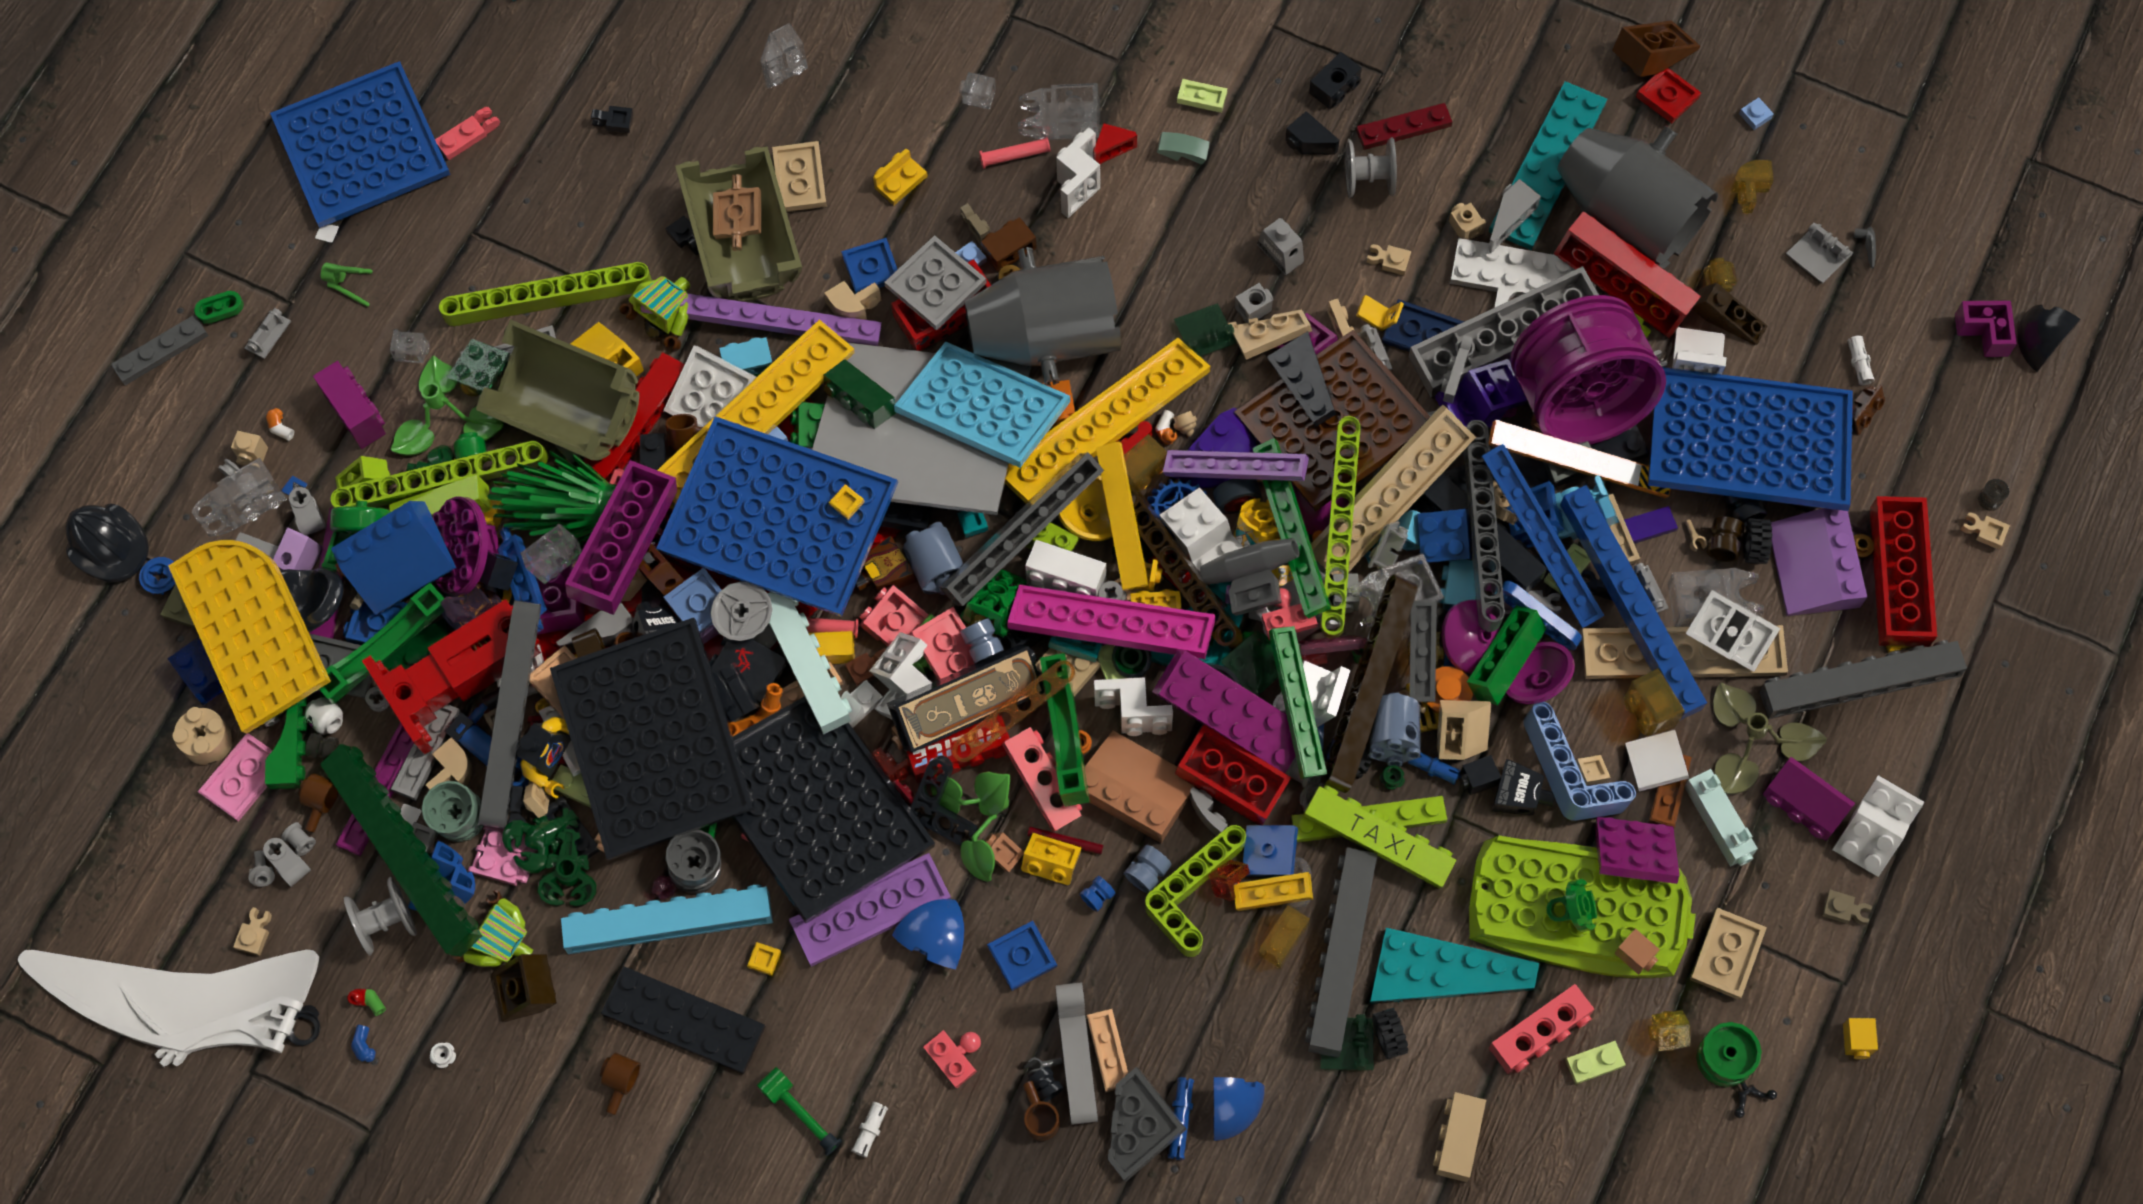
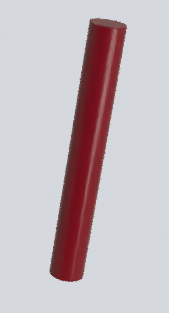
M1029 827L1028 837L1036 833L1081 847V850L1100 855L1103 852L1104 845L1034 827Z

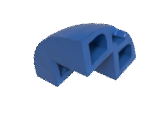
M437 841L430 858L439 865V872L451 883V889L454 894L466 904L472 898L475 891L472 871H466L462 865L463 858L455 850ZM410 900L408 908L417 910Z
M938 899L927 902L906 915L898 924L892 936L910 951H919L927 956V960L956 970L964 941V921L960 906L953 899Z
M1214 1077V1141L1234 1137L1253 1123L1261 1110L1264 1100L1265 1086L1257 1081L1245 1082L1242 1078Z

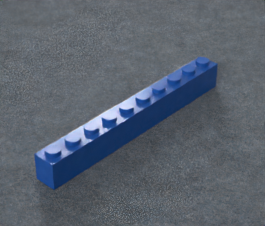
M1587 485L1564 495L1560 503L1562 510L1607 588L1610 597L1678 720L1680 721L1701 711L1707 704L1706 699Z

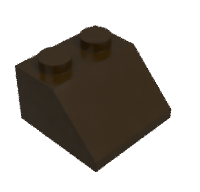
M521 954L492 972L502 1022L542 1013L557 1004L547 954Z

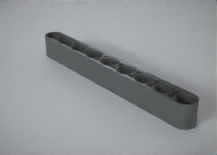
M1473 420L1468 423L1466 428L1471 433H1475L1480 437H1476L1463 453L1479 626L1487 632H1493L1499 628L1505 614L1493 476L1483 459L1478 460L1473 457L1474 455L1481 457L1490 451V445H1488L1489 432L1484 422ZM1474 478H1481L1484 482H1478ZM1476 500H1482L1486 504H1479ZM1483 522L1487 524L1488 527H1482L1478 523ZM1480 545H1486L1490 550H1484ZM1482 568H1489L1492 573H1486ZM1484 591H1491L1495 596H1488ZM1486 614H1493L1497 619H1490Z
M517 600L513 604L479 815V825L505 829L507 824L518 757L516 752L520 744L541 604Z

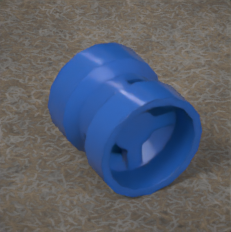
M1097 876L1092 881V885L1089 888H1084L1079 895L1092 910L1098 912L1103 907V902L1106 899L1110 900L1115 895V891L1102 877Z

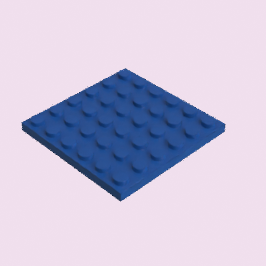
M400 61L270 113L319 228L451 175Z

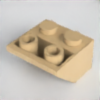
M1440 700L1436 745L1439 759L1465 760L1488 749L1491 702Z

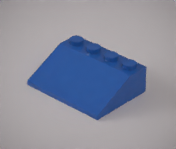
M408 501L331 548L341 571L375 615L380 614L422 589L428 583L434 582L456 568L433 517L423 501Z

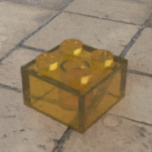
M1659 668L1632 681L1624 697L1626 709L1629 713L1635 715L1638 720L1639 730L1648 737L1675 728L1685 712Z

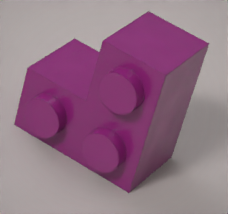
M1962 301L1955 313L1957 336L1981 335L1984 357H2009L2017 344L2011 301Z

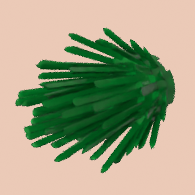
M551 451V456L556 458V464L561 467L556 469L543 462H538V465L558 475L517 463L518 467L523 468L526 472L546 479L508 471L507 474L501 473L503 478L520 484L493 481L495 485L503 487H492L491 492L496 494H488V499L501 501L504 505H493L491 508L520 511L512 512V514H495L493 517L529 519L528 522L506 523L503 527H513L512 530H537L531 531L529 533L530 536L563 531L551 534L550 538L544 542L548 544L540 546L538 550L557 544L560 545L582 536L585 537L573 542V545L568 549L577 548L586 543L617 484H610L589 464H585L576 455L573 454V458L582 468L575 467Z

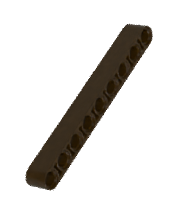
M1128 476L1131 495L1136 497L1133 506L1140 536L1195 612L1212 614L1218 611L1219 618L1215 622L1212 631L1215 641L1228 649L1239 647L1243 641L1242 632L1210 587L1203 582L1197 569L1136 484ZM1149 515V522L1142 526V518ZM1159 534H1163L1162 542L1156 545V537ZM1176 553V561L1173 564H1169V557ZM1190 572V581L1184 584L1183 576ZM1204 591V600L1201 603H1197V595ZM1228 631H1232L1233 638L1226 643L1224 636Z
M1395 574L1388 578L1382 592L1325 762L1327 774L1321 776L1322 784L1343 793H1347L1354 783L1417 594V584Z

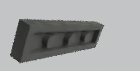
M194 314L113 362L111 365L126 386L208 337V334Z
M1414 601L1411 609L1410 697L1424 703H1435L1437 601Z

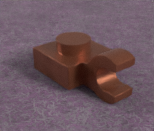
M885 648L875 653L872 658L866 652L845 664L857 687L865 680L869 682L876 678L870 672V669L885 652Z

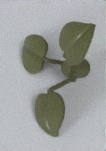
M1724 683L1718 685L1713 702L1714 714L1717 720L1722 725L1730 728L1737 726L1740 722L1744 725L1747 724L1746 732L1749 736L1743 758L1738 754L1729 753L1720 757L1715 765V774L1726 794L1742 793L1751 788L1757 781L1759 768L1756 763L1747 761L1754 739H1762L1767 732L1770 733L1777 743H1782L1781 752L1786 758L1792 757L1798 762L1811 759L1826 743L1827 738L1820 731L1806 724L1796 722L1782 726L1780 729L1781 738H1779L1773 731L1772 725H1768L1767 717L1762 713H1755L1756 701L1751 694Z

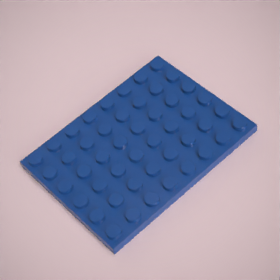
M1663 367L1666 375V387L1660 401L1653 409L1648 486L1849 511L1851 502L1852 390Z
M715 416L656 549L660 553L733 579L762 587L764 590L842 617L896 490L898 480ZM844 485L851 488L865 501L849 520L829 505L830 500Z

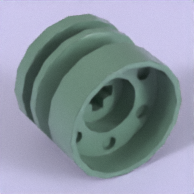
M445 781L435 785L426 794L422 805L423 818L427 825L442 837L453 842H464L471 840L483 828L482 825H479L482 800L463 784L455 781Z

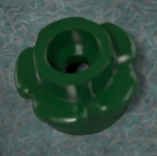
M1387 766L1380 774V781L1385 784L1387 789L1394 790L1396 787L1400 788L1405 782L1403 778L1404 772L1398 766Z

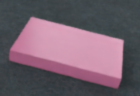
M247 733L198 792L239 822L267 788L265 785V759L273 750Z

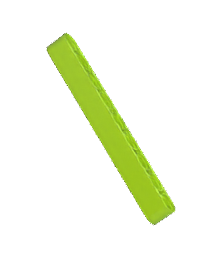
M635 262L449 296L441 300L439 310L446 324L460 326L633 294L640 283L652 281L647 265L642 262ZM644 275L643 278L636 279L637 276ZM614 280H621L618 283H612ZM592 284H597L595 287H589ZM569 288H574L570 292H565ZM550 292L549 295L542 296L544 293ZM503 301L501 304L495 305L497 302ZM480 305L478 308L472 309V307Z
M1352 416L1342 418L1339 421L1337 430L1324 587L1328 598L1336 595L1341 598L1342 603L1339 606H1331V609L1322 612L1321 631L1324 636L1330 639H1335L1343 633L1360 440V423L1358 419ZM1346 425H1352L1356 431L1348 435L1342 431V428ZM1344 449H1349L1354 455L1350 459H1345L1341 457L1340 452ZM1346 473L1351 476L1352 480L1349 483H1341L1338 476ZM1339 498H1346L1350 504L1346 508H1341L1337 506L1336 501ZM1338 522H1344L1348 529L1340 533L1334 529V525ZM1340 546L1345 549L1346 553L1342 557H1336L1333 555L1332 549ZM1333 571H1340L1344 578L1339 582L1331 580L1330 574ZM1330 620H1335L1339 623L1340 628L1336 631H1329L1325 624Z
M529 441L341 487L332 493L331 503L334 507H343L340 505L341 499L349 496V502L344 506H356V501H367V507H380L476 474L483 481L503 477L501 473L507 474L508 471L517 473L525 471L523 468L518 467L517 463L532 468H539L538 462L547 463L548 452L539 442ZM539 449V457L530 459L531 452ZM516 455L514 464L507 465L508 457ZM487 461H492L490 470L483 471V465ZM463 467H468V473L463 477H459L460 470ZM439 473H445L444 479L436 483V476ZM420 478V485L417 488H412V482ZM397 484L396 491L393 494H388L389 487ZM373 490V496L369 500H365V493Z

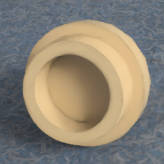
M1189 411L1173 417L1175 422L1173 424L1174 428L1182 434L1191 437L1196 426V416H1193L1192 412Z

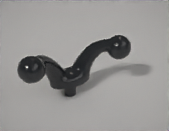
M1745 1082L1740 1083L1742 1089L1738 1092L1739 1108L1735 1109L1734 1115L1737 1118L1744 1117L1747 1094L1750 1093L1759 1098L1774 1100L1777 1098V1092L1769 1090L1767 1093L1756 1089L1753 1084L1747 1086Z

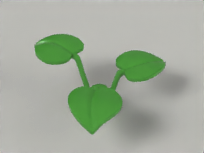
M432 356L419 380V390L426 402L423 405L425 408V425L420 420L404 422L396 431L391 450L396 454L405 456L417 455L426 451L434 441V434L428 429L430 427V408L441 409L445 404L462 420L466 421L463 428L464 433L475 432L484 440L498 433L503 428L504 422L477 411L476 407L470 411L469 417H466L449 402L444 393L454 389L458 381V375L450 365Z
M993 772L979 774L975 779L974 785L978 798L970 800L961 799V786L954 779L950 778L939 805L956 814L960 811V805L979 803L981 813L989 816L972 836V841H964L961 845V858L967 870L978 879L986 882L992 880L991 876L995 866V857L990 845L983 840H978V836L992 820L997 818L996 814L1008 808L1009 774ZM931 784V793L934 796L937 794V789Z

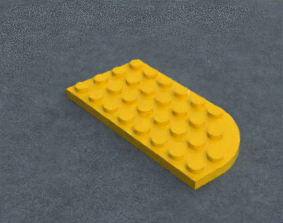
M219 540L205 543L168 565L242 732L246 734L331 682L282 573L269 555L241 541Z

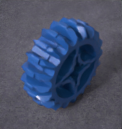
M1181 478L1177 480V483H1173L1169 479L1168 486L1161 482L1159 490L1154 488L1152 496H1149L1147 501L1160 518L1161 513L1178 503L1183 497L1197 490L1200 486L1197 484L1192 487L1190 479L1186 484L1182 483ZM1175 496L1172 501L1164 502L1166 499Z

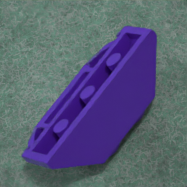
M1232 408L1219 414L1191 445L1188 451L1254 453L1252 448L1256 447L1257 444L1256 439L1235 414L1234 411L1237 409ZM1173 477L1176 480L1181 478L1183 484H1186L1190 479L1192 487L1199 484L1201 489L1217 487L1219 484L1230 480L1229 478Z

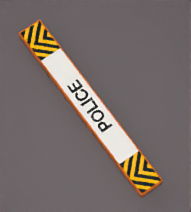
M1495 420L1492 423L1488 444L1490 446L1497 447L1504 443L1508 451L1589 476L1595 477L1600 475L1603 480L1659 497L1667 498L1670 496L1671 488L1648 486L1649 466L1502 421Z

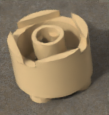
M190 708L178 720L173 732V739L177 747L192 762L199 765H209L208 763L222 760L229 753L233 743L229 726L215 711L207 708Z

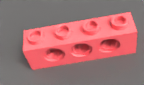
M1029 727L1005 741L1002 746L1051 831L1054 832L1082 816L1080 813L1082 807L1080 804L1068 807L1062 804L1061 807L1057 808L1051 804V795H1060L1057 772L1054 768L1056 762L1051 753H1045L1041 745L1044 742L1037 730L1033 731ZM1027 750L1036 752L1037 761L1035 763L1026 761L1024 754ZM1039 772H1046L1050 776V783L1048 785H1041L1038 782L1037 776Z
M1574 984L1493 1041L1489 1050L1507 1074L1513 1070L1518 1073L1530 1064L1527 1061L1534 1055L1539 1058L1550 1050L1548 1045L1557 1040L1560 1043L1571 1035L1569 1030L1576 1025L1580 1029L1592 1020L1590 1015L1595 1009L1577 985ZM1558 1012H1567L1570 1016V1021L1560 1020ZM1537 1027H1547L1550 1035L1541 1036L1537 1032ZM1516 1041H1525L1529 1046V1050H1519L1516 1046Z

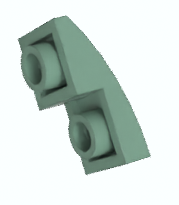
M1162 132L1159 138L1157 153L1176 161L1182 156L1203 165L1207 159L1210 142L1186 134Z

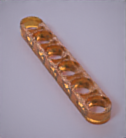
M1066 660L1054 664L957 740L952 747L954 758L961 762H968L979 755L1072 682L1076 676L1074 665ZM1061 665H1068L1071 668V676L1069 678L1060 679L1058 677L1057 670ZM1044 680L1051 684V691L1047 695H1041L1037 691L1039 682ZM1022 696H1027L1031 700V707L1026 711L1020 710L1017 706V701ZM1002 712H1008L1011 716L1010 724L1005 727L1000 726L997 722V717ZM986 727L991 732V738L987 742H981L977 738V733L979 729ZM962 743L968 744L971 748V753L966 758H961L957 753V748Z

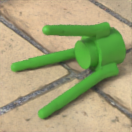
M328 262L323 265L321 279L328 282L327 287L336 289L366 307L370 306L367 301L337 284L344 281L346 273L371 274L373 272L371 269L345 267Z

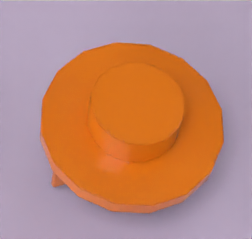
M1452 666L1436 669L1435 703H1426L1427 706L1439 714L1440 700L1471 701L1473 692L1467 683L1469 676L1462 670Z

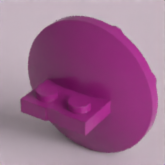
M456 496L446 500L440 510L433 514V520L456 568L434 582L447 595L464 596L471 592L479 582L486 564L487 553L499 554V542L495 525H486V520L480 506L469 497Z

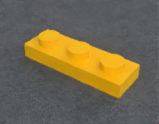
M1309 872L1233 884L1235 906L1238 911L1313 900L1311 874Z

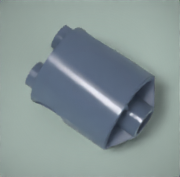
M936 522L921 532L912 531L905 537L907 542L904 544L903 550L923 593L945 595L939 587L964 563L947 528L943 527L941 522Z
M1389 693L1382 696L1369 735L1370 758L1387 762L1388 766L1395 765L1401 767L1403 762L1420 757V705L1417 700L1400 693Z

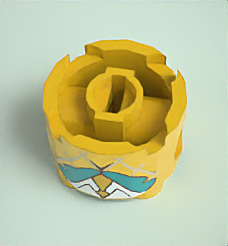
M1261 498L1252 499L1242 505L1234 537L1243 548L1264 541L1281 539L1268 499L1266 503L1260 502Z

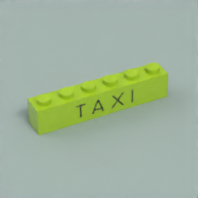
M1327 785L1324 788L1319 786L1316 789L1303 816L1372 853H1377V856L1439 889L1443 887L1456 862V859L1451 857L1452 852L1440 846L1436 849L1428 845L1430 841L1421 835L1416 834L1413 837L1406 833L1407 828L1396 822H1393L1392 825L1385 822L1382 814L1374 810L1367 812L1361 809L1359 802L1349 797L1347 800H1344L1337 796L1339 793L1337 790Z

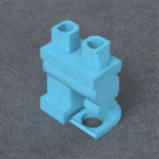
M1597 475L1594 478L1596 485L1592 490L1589 489L1594 500L1598 501L1597 505L1608 525L1611 526L1619 523V519L1600 475ZM1571 487L1562 493L1555 494L1557 506L1562 512L1565 529L1558 532L1559 539L1570 536L1573 540L1578 539L1560 503L1564 495L1579 489V487Z

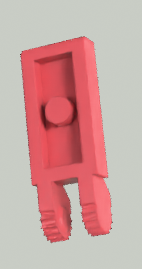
M484 107L478 110L474 116L472 115L435 140L444 156L451 160L485 138L488 133L499 126L500 120L495 116L488 119L492 114V110L489 107Z

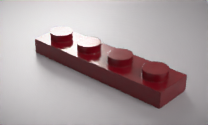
M1442 103L1359 125L1356 132L1363 150L1387 144L1391 137H1393L1394 142L1452 127V119L1446 104Z

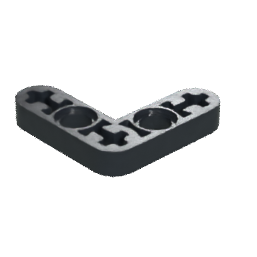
M937 756L927 765L910 809L924 827L961 846L964 841H972V836L979 828L973 822L939 805L952 774L953 765L946 756ZM941 764L943 772L936 778L934 776L939 769L937 765ZM926 784H933L937 789V794L934 796L930 795L926 791ZM921 806H923V807L925 808V809H924V812L926 813L925 815H922V814H921V809H920ZM946 817L950 821V828L942 827L939 818ZM965 830L969 831V839L965 838Z

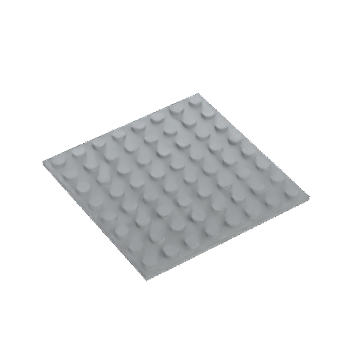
M848 343L855 349V353L847 361L893 395L896 404L936 353ZM989 360L1029 378L1031 367L1005 361ZM827 396L812 448L814 451L897 479L898 485L891 502L994 515L998 513L1009 463L898 413L874 429L869 424L863 423L851 410H846L838 400Z

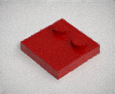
M1667 68L1652 77L1638 90L1635 97L1672 124L1700 98L1701 92Z

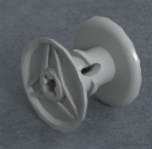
M1393 137L1387 141L1386 155L1380 156L1368 154V156L1355 157L1353 142L1348 139L1345 155L1348 197H1353L1355 193L1356 180H1369V183H1373L1374 179H1386L1389 194L1395 196L1397 164Z
M741 581L730 584L719 592L712 604L711 618L714 627L719 634L723 635V638L726 637L737 641L753 639L767 648L774 646L777 641L769 624L773 610L771 599L762 587Z
M389 877L387 880L391 898L379 903L374 901L372 902L373 905L359 911L355 902L349 896L344 897V904L352 926L369 956L374 952L370 934L382 929L387 931L389 930L388 926L402 921L410 935H417L408 906L392 877Z

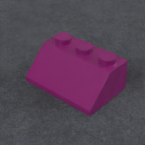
M1792 757L1789 758L1763 793L1772 806L1780 807L1788 813L1791 820L1796 823H1802L1809 828V832L1813 836L1827 841L1855 805L1852 800Z

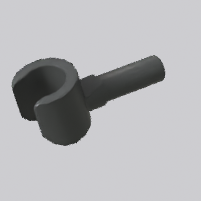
M1033 1057L1024 1068H1033L1027 1075L1030 1078L1040 1069L1046 1066L1051 1067L1062 1064L1063 1061L1061 1057L1048 1061H1041L1039 1058Z

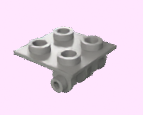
M1813 223L1809 227V231L1786 255L1823 284L1853 252L1849 250L1848 246L1845 247L1839 242L1837 237L1834 238L1831 232L1828 233L1824 230L1821 224Z

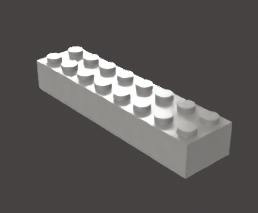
M1583 267L1578 268L1410 347L1409 359L1431 398L1441 391L1444 378H1450L1452 371L1448 370L1451 357H1457L1464 335L1472 337L1473 340L1460 382L1469 370L1506 359L1510 361L1511 352L1518 337L1535 319L1548 310L1573 299L1599 294Z

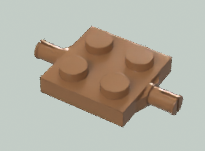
M734 174L732 175V188L713 193V236L715 239L732 238V250L741 251L742 237L761 234V190L759 187H742V176L739 174L735 176Z

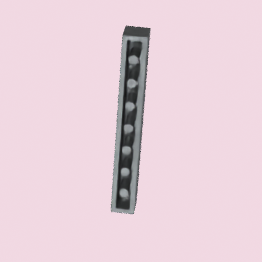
M1089 452L1079 453L939 588L955 606H964L1104 471L1103 468Z
M1943 640L1927 648H1924L1923 645L1913 647L1909 652L1900 653V651H1893L1881 658H1876V656L1864 658L1859 663L1852 664L1851 661L1839 664L1836 668L1820 667L1809 674L1797 672L1786 679L1780 680L1779 677L1771 678L1765 681L1759 693L1768 719L1958 678L1967 670V666L1958 641L1948 643V640Z
M1347 847L1345 856L1340 855L1337 870L1342 871L1341 879H1335L1333 894L1337 895L1336 904L1331 903L1328 918L1333 919L1331 928L1326 927L1323 942L1328 944L1327 953H1321L1319 967L1324 969L1322 978L1317 977L1314 992L1319 993L1317 1002L1312 1001L1309 1017L1314 1018L1313 1027H1307L1305 1042L1309 1043V1052L1337 1058L1340 1056L1377 853Z

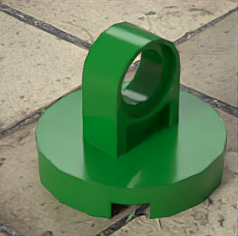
M1581 878L1568 882L1566 896L1554 898L1548 903L1546 907L1548 917L1553 921L1572 920L1573 925L1580 932L1593 930L1596 925L1592 923V919L1597 918V908L1592 890L1586 891L1584 887L1587 882ZM1559 902L1563 903L1566 908V912L1562 917H1558L1554 912V907Z

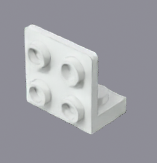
M1678 327L1675 335L1672 368L1722 374L1726 367L1727 358L1723 357L1725 335L1723 333Z

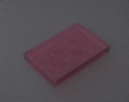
M1346 635L1335 639L1298 641L1301 655L1363 649L1367 637Z

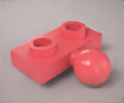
M1280 588L1282 603L1275 605L1280 609L1264 613L1261 617L1269 640L1268 631L1274 628L1295 626L1296 633L1316 628L1318 625L1315 616L1308 619L1304 615L1301 603L1290 606L1292 595L1285 588Z
M943 1030L928 1042L924 1049L952 1084L958 1088L977 1072L964 1054L976 1052L981 1046V1039L978 1034L967 1032L961 1037L960 1045L956 1046Z

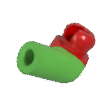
M355 989L349 992L347 996L350 1004L369 1006L375 1016H379L386 1011V1007L372 989Z

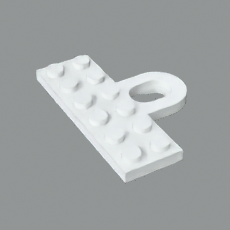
M1459 238L1450 284L1497 292L1495 308L1508 302L1512 297L1521 296L1575 269L1552 254L1501 245L1490 253L1488 251L1489 243Z

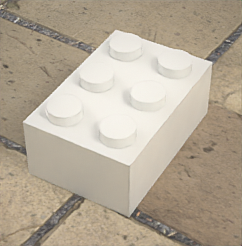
M1039 540L1035 541L1025 565L1027 584L1032 587L1099 597V589L1106 583V563Z

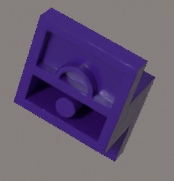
M1509 359L1469 370L1459 383L1452 404L1443 401L1444 392L1439 391L1435 395L1439 406L1444 405L1465 427L1473 420H1480L1487 427H1490L1493 421H1499L1508 409L1528 403L1513 373Z

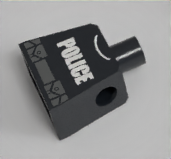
M644 601L636 607L637 612L631 624V632L633 638L679 623L680 621L669 608H652L649 602Z
M1506 759L1502 768L1501 780L1498 784L1492 811L1531 816L1534 815L1537 804L1552 807L1555 796L1552 791L1541 789L1544 780L1542 774Z

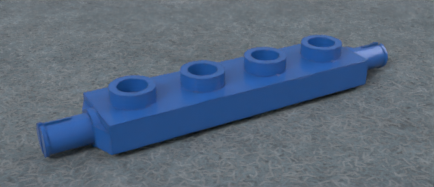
M504 527L500 530L503 542L498 548V552L500 555L507 556L518 562L510 585L514 599L541 604V616L547 609L523 540L517 535L511 536L510 529ZM540 619L537 632L544 628Z

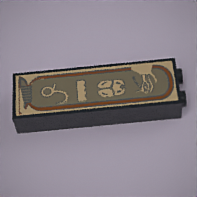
M1016 645L886 703L903 749L915 752L1045 693L1043 676L1037 671L1034 663L1036 662V656L1033 650L1026 645Z

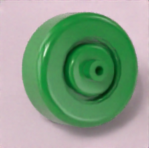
M356 501V506L334 507L331 510L330 529L335 533L354 535L391 511L384 508L367 507V501Z

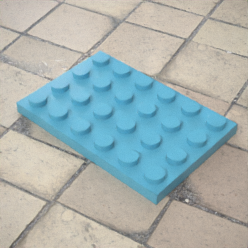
M945 342L897 401L894 409L898 414L1021 468L1068 406L1070 395Z

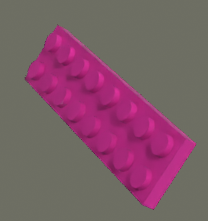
M1019 585L1007 624L1008 629L1173 655H1175L1178 649H1182L1199 659H1205L1215 624V614Z

